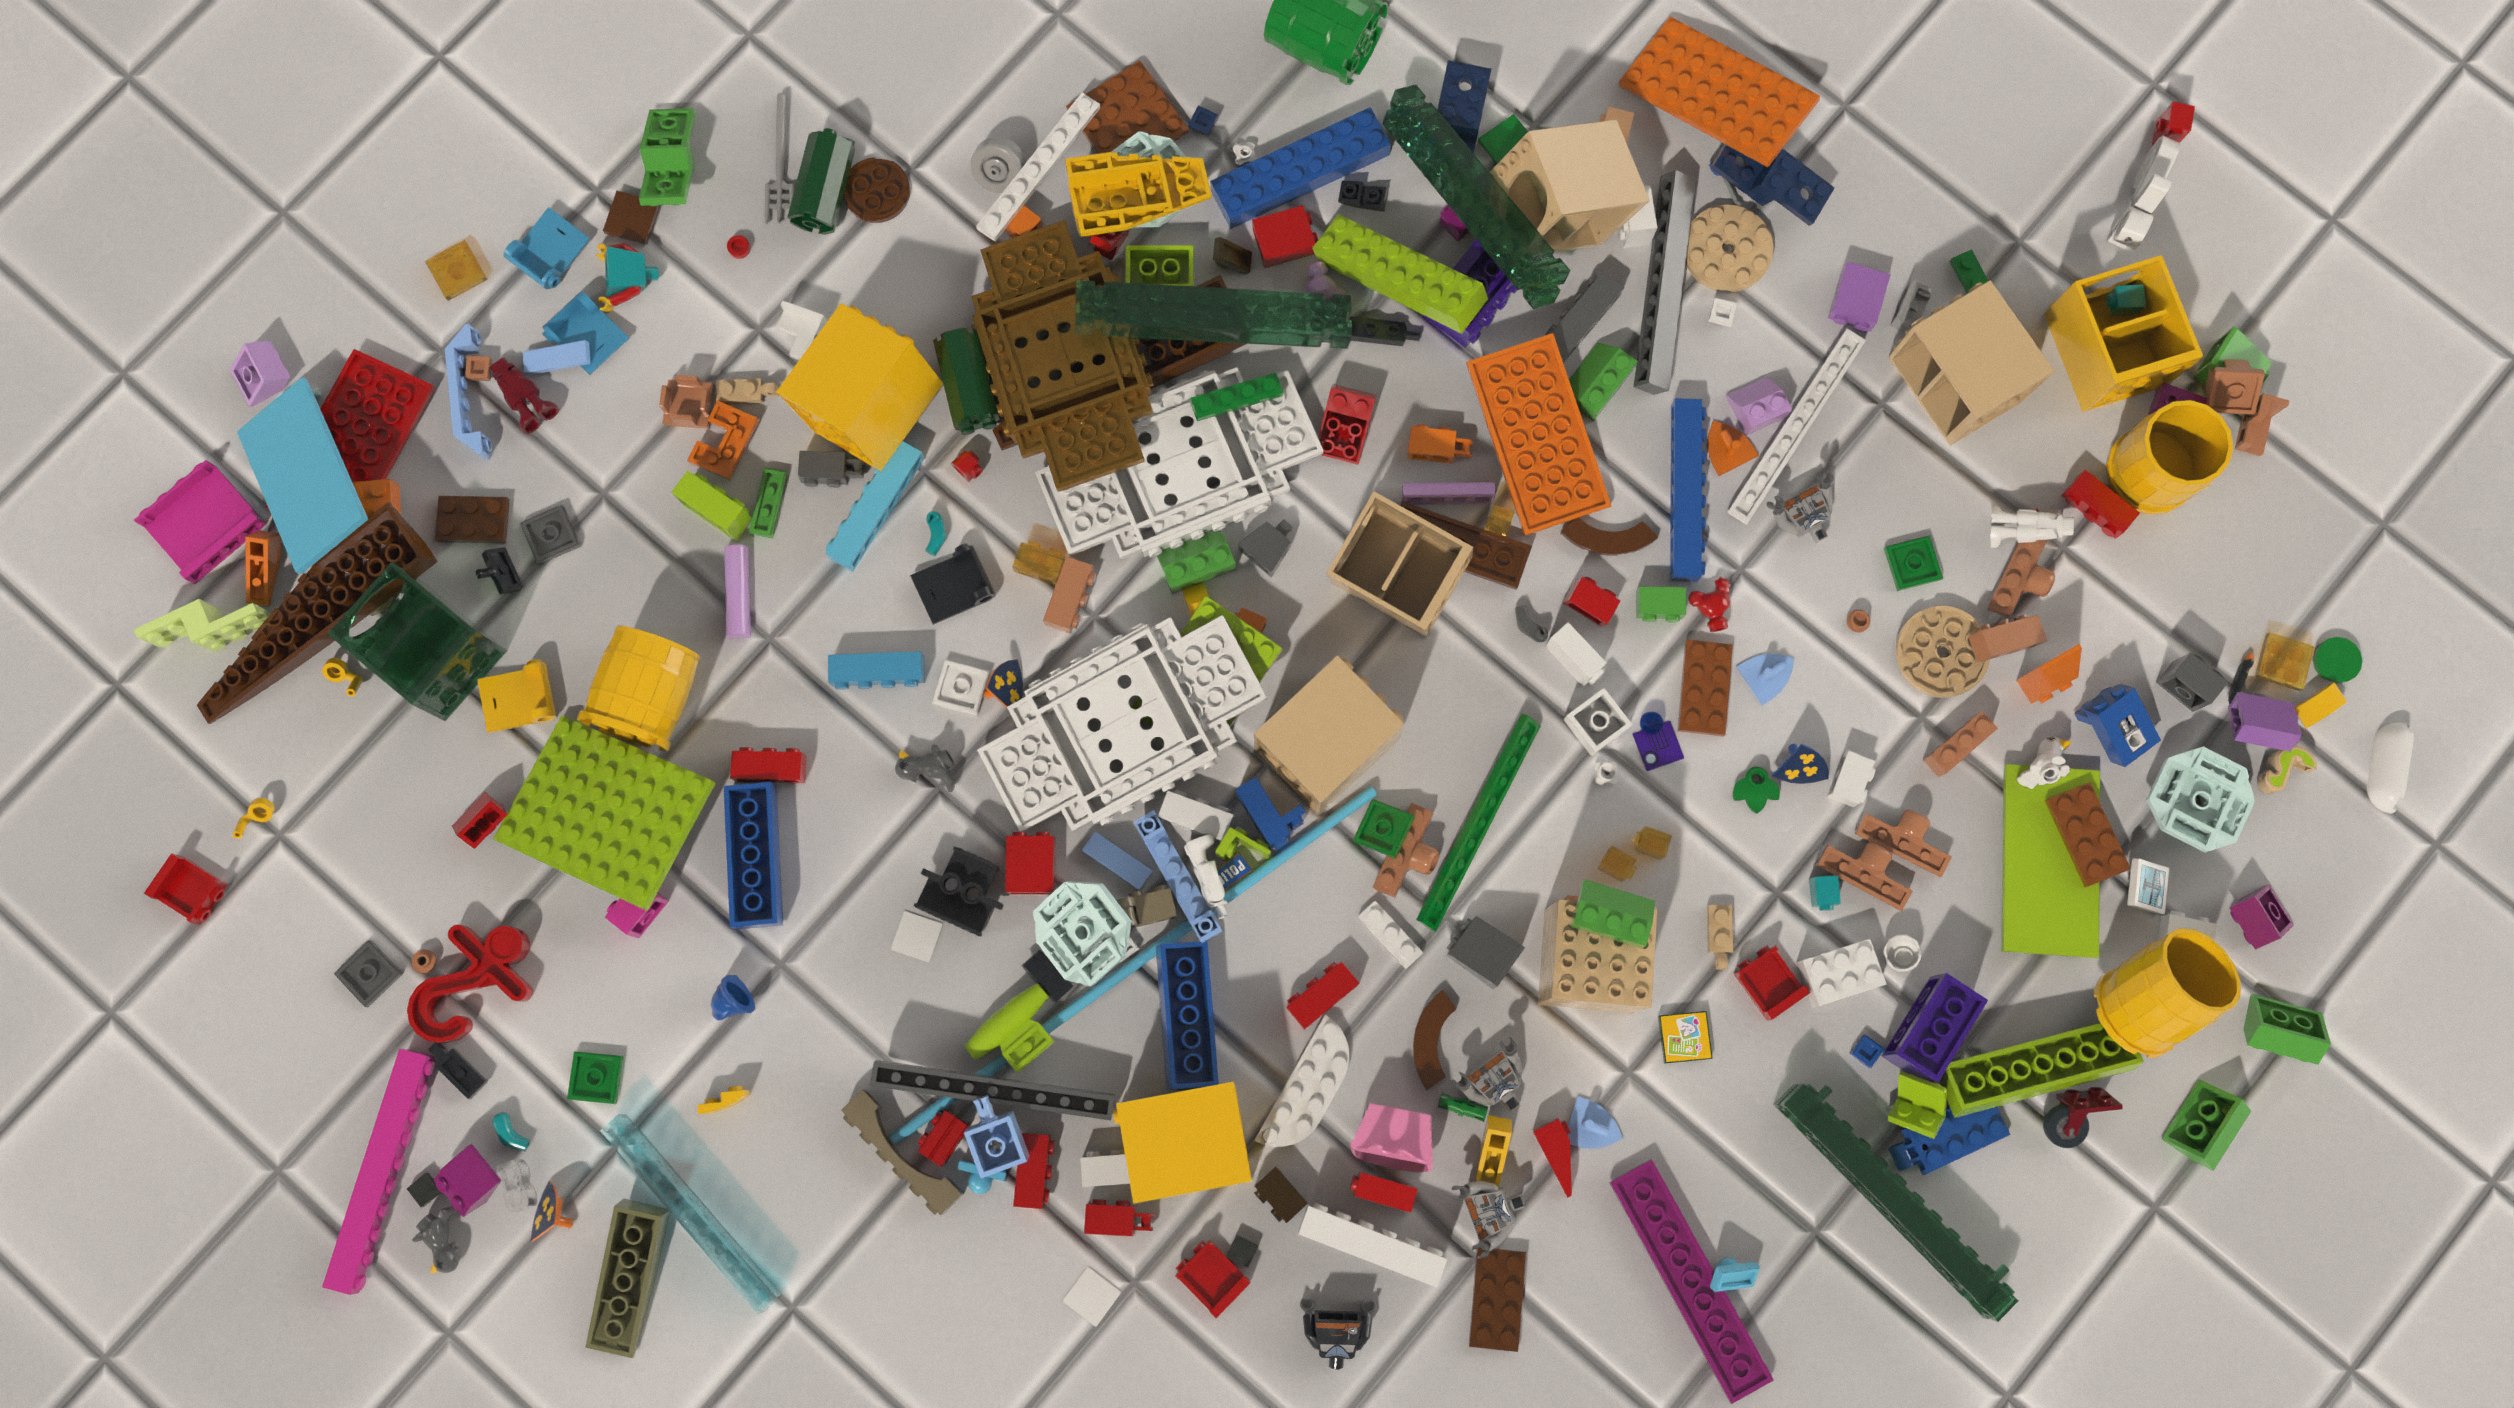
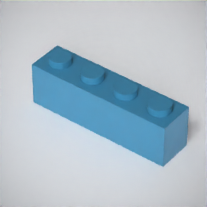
M921 651L828 655V683L832 687L835 686L837 690L849 689V686H858L859 689H870L872 685H881L882 688H894L895 684H904L905 687H918V683H925L924 655Z

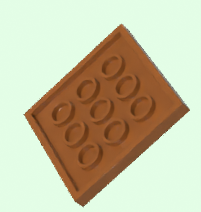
M1140 60L1086 93L1087 96L1100 104L1099 111L1082 131L1097 154L1113 151L1138 131L1148 133V135L1171 138L1173 142L1189 133L1188 127ZM1073 101V102H1071L1070 104L1066 105L1067 110L1071 107V105H1072L1075 101Z

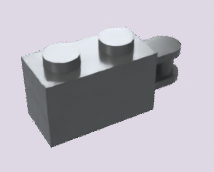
M799 451L798 478L805 486L817 487L818 484H827L829 487L838 488L841 485H847L848 478H864L862 466H865V462L860 459H849L845 452ZM849 466H853V471H848Z

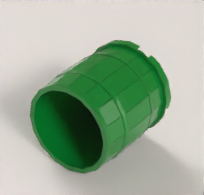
M1274 0L1265 23L1264 40L1300 62L1321 72L1338 77L1339 82L1345 85H1351L1354 82L1351 77L1354 73L1361 74L1378 43L1383 30L1378 25L1381 17L1385 19L1387 17L1388 3L1382 0Z

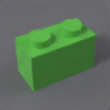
M1639 586L1637 589L1636 618L1642 619L1643 622H1655L1656 619H1666L1668 623H1676L1685 617L1686 587Z

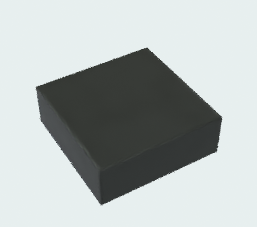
M429 1173L423 1174L407 1188L420 1207H425L441 1193Z
M1237 1234L1226 1257L1248 1268L1259 1245Z

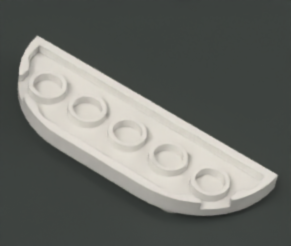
M1327 1015L1323 1017L1254 1141L1272 1147L1293 1145L1308 1137L1320 1123L1343 1082L1349 1065V1047L1346 1037L1336 1022Z

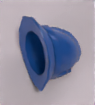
M726 975L721 979V983L717 986L712 996V1015L719 1021L737 1014H751L755 1010V1002L751 993L737 975Z

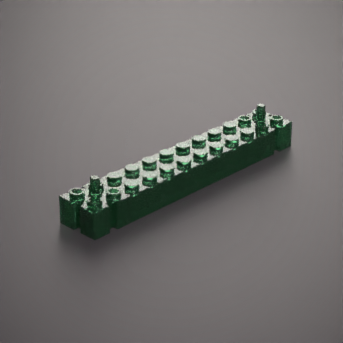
M1415 84L1395 89L1390 101L1391 109L1387 110L1382 122L1383 126L1391 135H1396L1397 143L1515 288L1523 290V298L1532 309L1555 303L1561 291L1558 285L1565 283L1571 270L1561 258H1554L1553 248L1431 102L1426 103L1424 101L1426 96Z
M1076 280L1074 335H1093V330L1102 331V336L1303 347H1321L1322 342L1329 343V348L1348 349L1352 338V320H1349L1351 314V295L1333 294L1332 299H1324V294L1122 282H1104V286L1100 287L1095 286V281Z
M1793 1084L1773 1105L1794 1124L1809 1142L1983 1318L1999 1322L2018 1302L2013 1296L2015 1291L2005 1282L2000 1283V1280L2010 1271L2009 1268L2001 1264L1994 1271L1989 1265H1983L1977 1259L1979 1255L1968 1245L1965 1247L1959 1241L1961 1238L1959 1234L1950 1227L1947 1229L1941 1223L1942 1217L1933 1209L1929 1211L1923 1204L1925 1200L1917 1192H1911L1906 1187L1907 1182L1899 1174L1896 1173L1894 1175L1888 1169L1889 1164L1879 1155L1876 1157L1870 1151L1872 1148L1870 1144L1862 1137L1858 1139L1852 1133L1853 1127L1844 1119L1841 1121L1835 1115L1836 1110L1829 1103H1822L1832 1093L1830 1087L1825 1085L1817 1092L1810 1084Z

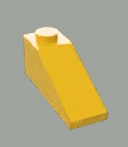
M1492 1115L1487 1116L1475 1181L1490 1182L1499 1187L1512 1135L1511 1119Z

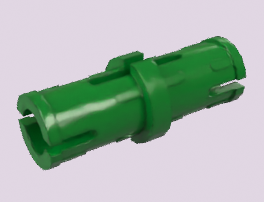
M1444 1093L1441 1094L1438 1108L1458 1113L1460 1117L1464 1115L1484 1122L1488 1107L1469 1102L1467 1098L1463 1097V1099Z

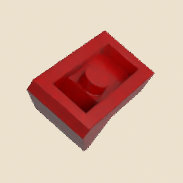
M1124 230L1092 235L1089 242L1095 245V252L1099 251L1102 256L1112 260L1127 238L1129 231Z

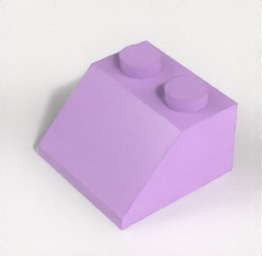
M271 341L244 343L230 368L249 407L255 406L281 392L290 379L289 372L282 364L279 353L274 349Z
M1768 377L1726 395L1746 436L1786 418L1792 411V407L1783 390Z

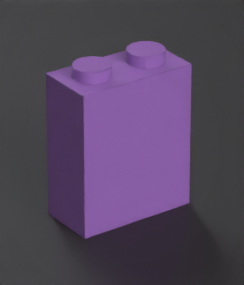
M1846 262L1840 273L1828 319L1840 325L1848 324L1855 326L1859 331H1871L1877 324L1891 274Z
M2237 692L2228 707L2235 741L2291 752L2294 745L2301 739L2302 732L2298 726V714L2295 712L2294 703Z

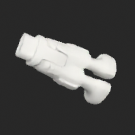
M1991 506V525L1995 526H1991L1990 548L1999 547L2001 541L2006 538L2016 537L2018 543L2036 542V540L2058 538V535L2059 538H2062L2063 535H2073L2074 517H2063V514L2037 512L2032 509H2018L2017 514L2005 512L1999 506ZM2002 523H2016L2017 527H2003L1997 525H2001Z
M1213 834L1187 842L1184 849L1195 868L1193 871L1200 883L1203 899H1205L1209 909L1214 910L1218 920L1227 916L1224 907L1227 905V901L1223 899L1225 891L1219 878L1215 861L1208 862L1206 858V851L1214 843Z

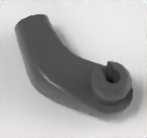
M1526 605L1515 607L1518 629L1536 642L1546 641L1548 638L1547 629L1530 619Z

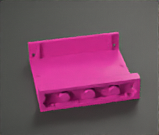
M207 460L197 464L191 473L179 479L173 488L161 494L155 503L143 509L139 516L134 519L137 524L145 527L181 569L180 575L193 584L200 581L243 545L246 536L261 530L267 525L223 473Z

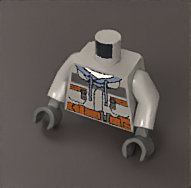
M1827 470L1825 479H1823L1822 474H1816V480L1821 483L1820 486L1815 484L1786 501L1775 496V505L1773 502H1767V507L1774 510L1773 515L1779 528L1790 534H1795L1797 537H1802L1810 532L1816 543L1828 537L1822 525L1829 521L1832 514L1831 482L1833 481V474Z
M1509 1037L1510 1044L1508 1046H1505L1500 1041L1499 1045L1503 1050L1496 1053L1467 1076L1459 1072L1462 1076L1459 1082L1452 1079V1083L1461 1089L1469 1100L1482 1105H1495L1501 1100L1508 1111H1511L1520 1104L1512 1092L1520 1086L1519 1081L1522 1078L1521 1061L1516 1051L1517 1044L1512 1037Z
M1481 1180L1465 1184L1464 1186L1454 1185L1452 1190H1460V1195L1453 1199L1465 1201L1479 1242L1483 1241V1243L1475 1244L1472 1250L1480 1247L1482 1255L1477 1258H1485L1489 1255V1251L1502 1244L1513 1230L1512 1224L1515 1222L1513 1211L1525 1208L1521 1194L1507 1198L1504 1188H1499L1494 1183Z

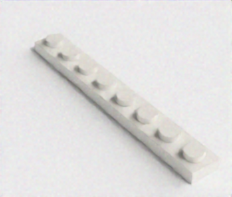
M1083 92L1079 95L976 225L978 231L993 241L999 238L1099 111L1100 104Z

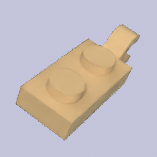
M761 378L716 380V402L718 400L725 404L763 403V396H779L776 393L779 387L776 386V383L763 384Z
M1732 905L1707 906L1708 953H1715V970L1728 969L1726 953H1733Z

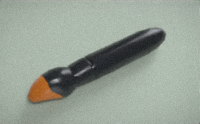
M2249 653L2241 663L2242 667L2237 674L2228 697L2229 704H2231L2237 692H2241L2249 670L2253 666L2254 656L2252 653Z

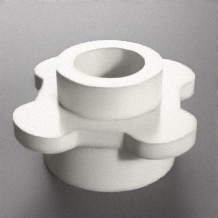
M1248 142L1242 146L1237 144L1233 147L1237 165L1242 166L1257 160V156L1254 154L1255 146L1253 143Z
M1614 761L1604 764L1601 762L1596 763L1594 769L1597 771L1596 783L1599 785L1604 783L1616 784L1619 781L1617 763Z

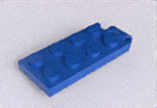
M1949 1107L1946 1108V1118L1934 1139L1903 1128L1901 1132L1906 1141L1897 1143L1889 1147L1888 1150L1898 1171L1908 1169L1917 1164L1921 1174L1926 1175L2011 1134L1998 1107L1954 1118Z

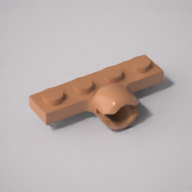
M2036 540V542L2018 544L1988 606L1989 611L2011 618L2024 592H2030L2041 597L2048 595L2055 581V572L2037 564L2048 540Z
M1413 803L1410 804L1407 813L1413 814L1415 819L1396 859L1386 856L1372 887L1374 890L1396 898L1409 870L1429 875L1435 869L1439 859V852L1436 848L1422 843L1434 813Z
M1905 810L1895 826H1890L1864 813L1854 833L1938 877H1942L1952 856L1924 842V835L1931 824L1930 820L1913 810Z
M1867 843L1857 859L1851 858L1826 845L1816 863V866L1838 876V878L1901 912L1913 892L1885 875V870L1892 859V853L1875 843Z

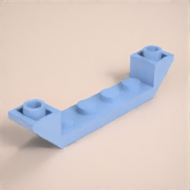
M465 324L445 348L453 436L479 456L489 460V452L492 451L491 440L481 431L472 432L471 422L467 416L470 405L465 396L468 384L465 376H463V368L466 366L463 355L479 353L481 336L479 331H476L470 324Z
M1153 810L1135 820L1134 824L1201 943L1223 932L1169 839L1155 811Z

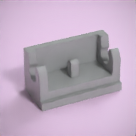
M1913 279L1904 292L1890 326L1903 332L1912 327L1911 324L1922 317L1931 297L1932 289Z

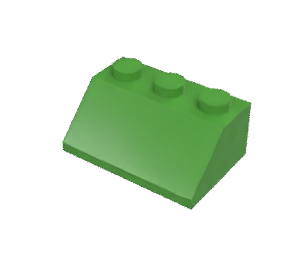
M1597 343L1569 379L1579 411L1592 421H1595L1633 372L1638 361L1618 347Z
M1212 530L1204 533L1205 535L1197 540L1188 539L1183 541L1184 544L1174 549L1168 547L1163 549L1161 554L1157 555L1172 594L1236 570V563L1221 530L1216 532Z
M1583 879L1570 927L1642 949L1647 945L1653 924L1655 900Z
M2251 994L2243 1029L2247 1045L2255 1049H2263L2281 1056L2284 1055L2299 1059L2302 1062L2318 1065L2331 1045L2323 1014Z
M2199 1079L2163 1135L2162 1140L2190 1160L2214 1171L2251 1113V1110L2243 1099Z

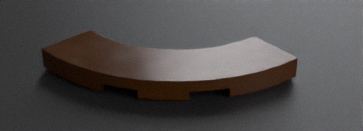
M1576 518L1561 531V534L1577 547L1606 556L1634 553L1649 546L1658 539V536L1644 521L1627 530L1610 532L1596 529L1586 524L1580 518Z
M1443 990L1427 1004L1418 1020L1414 1033V1063L1417 1074L1426 1091L1446 1077L1438 1059L1437 1043L1444 1022L1456 1008Z

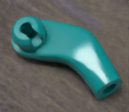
M931 511L926 516V521L931 531V538L925 551L935 557L946 541V531L941 515Z
M501 1112L496 1114L492 1120V1125L500 1142L506 1147L526 1152L530 1140L514 1131L510 1123V1116L507 1113Z

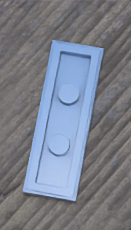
M586 340L523 352V366L526 375L591 364L590 346Z
M1097 832L1093 833L1082 849V852L1139 891L1153 873L1150 868Z

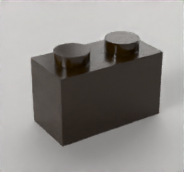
M1276 1166L1254 1185L1257 1189L1254 1194L1263 1204L1267 1201L1273 1207L1270 1212L1279 1222L1282 1220L1286 1223L1289 1222L1308 1204Z

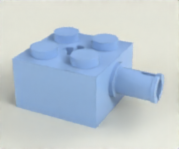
M988 1095L973 1100L981 1121L978 1124L967 1127L964 1131L980 1178L1025 1163L1030 1157L1014 1111L999 1116L994 1115ZM994 1140L1002 1143L1000 1149L997 1145H992Z

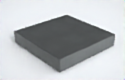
M559 505L520 523L538 565L581 547L563 505Z
M368 940L334 975L364 1007L368 1008L403 973L373 941Z

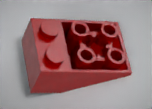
M1337 384L1332 385L1318 437L1323 449L1322 456L1359 464L1377 395Z

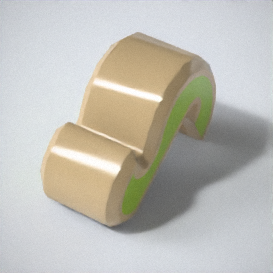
M2294 746L2291 752L2276 749L2268 756L2266 763L2268 770L2258 775L2257 785L2266 794L2281 791L2285 788L2292 767L2309 773L2317 770V761L2313 754L2303 747Z

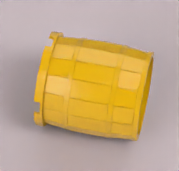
M2192 400L2172 402L2146 416L2132 427L2130 431L2123 434L2110 448L2105 465L2108 484L2113 492L2116 491L2118 496L2139 512L2148 515L2168 513L2208 487L2230 463L2233 451L2231 430L2223 417L2208 405Z
M617 625L595 671L588 690L584 710L579 711L577 720L590 726V723L599 726V731L648 748L656 744L659 745L658 750L668 751L671 745L668 740L686 704L700 656L687 647L655 634Z
M2184 928L2177 929L2160 940L2147 945L2122 962L2118 968L2102 975L2094 987V997H2097L2099 1005L2096 1013L2108 1035L2124 1050L2133 1054L2140 1052L2146 1055L2147 1058H2157L2171 1051L2176 1044L2216 1022L2224 1013L2235 1007L2241 996V980L2235 964L2226 951L2211 937L2195 929Z

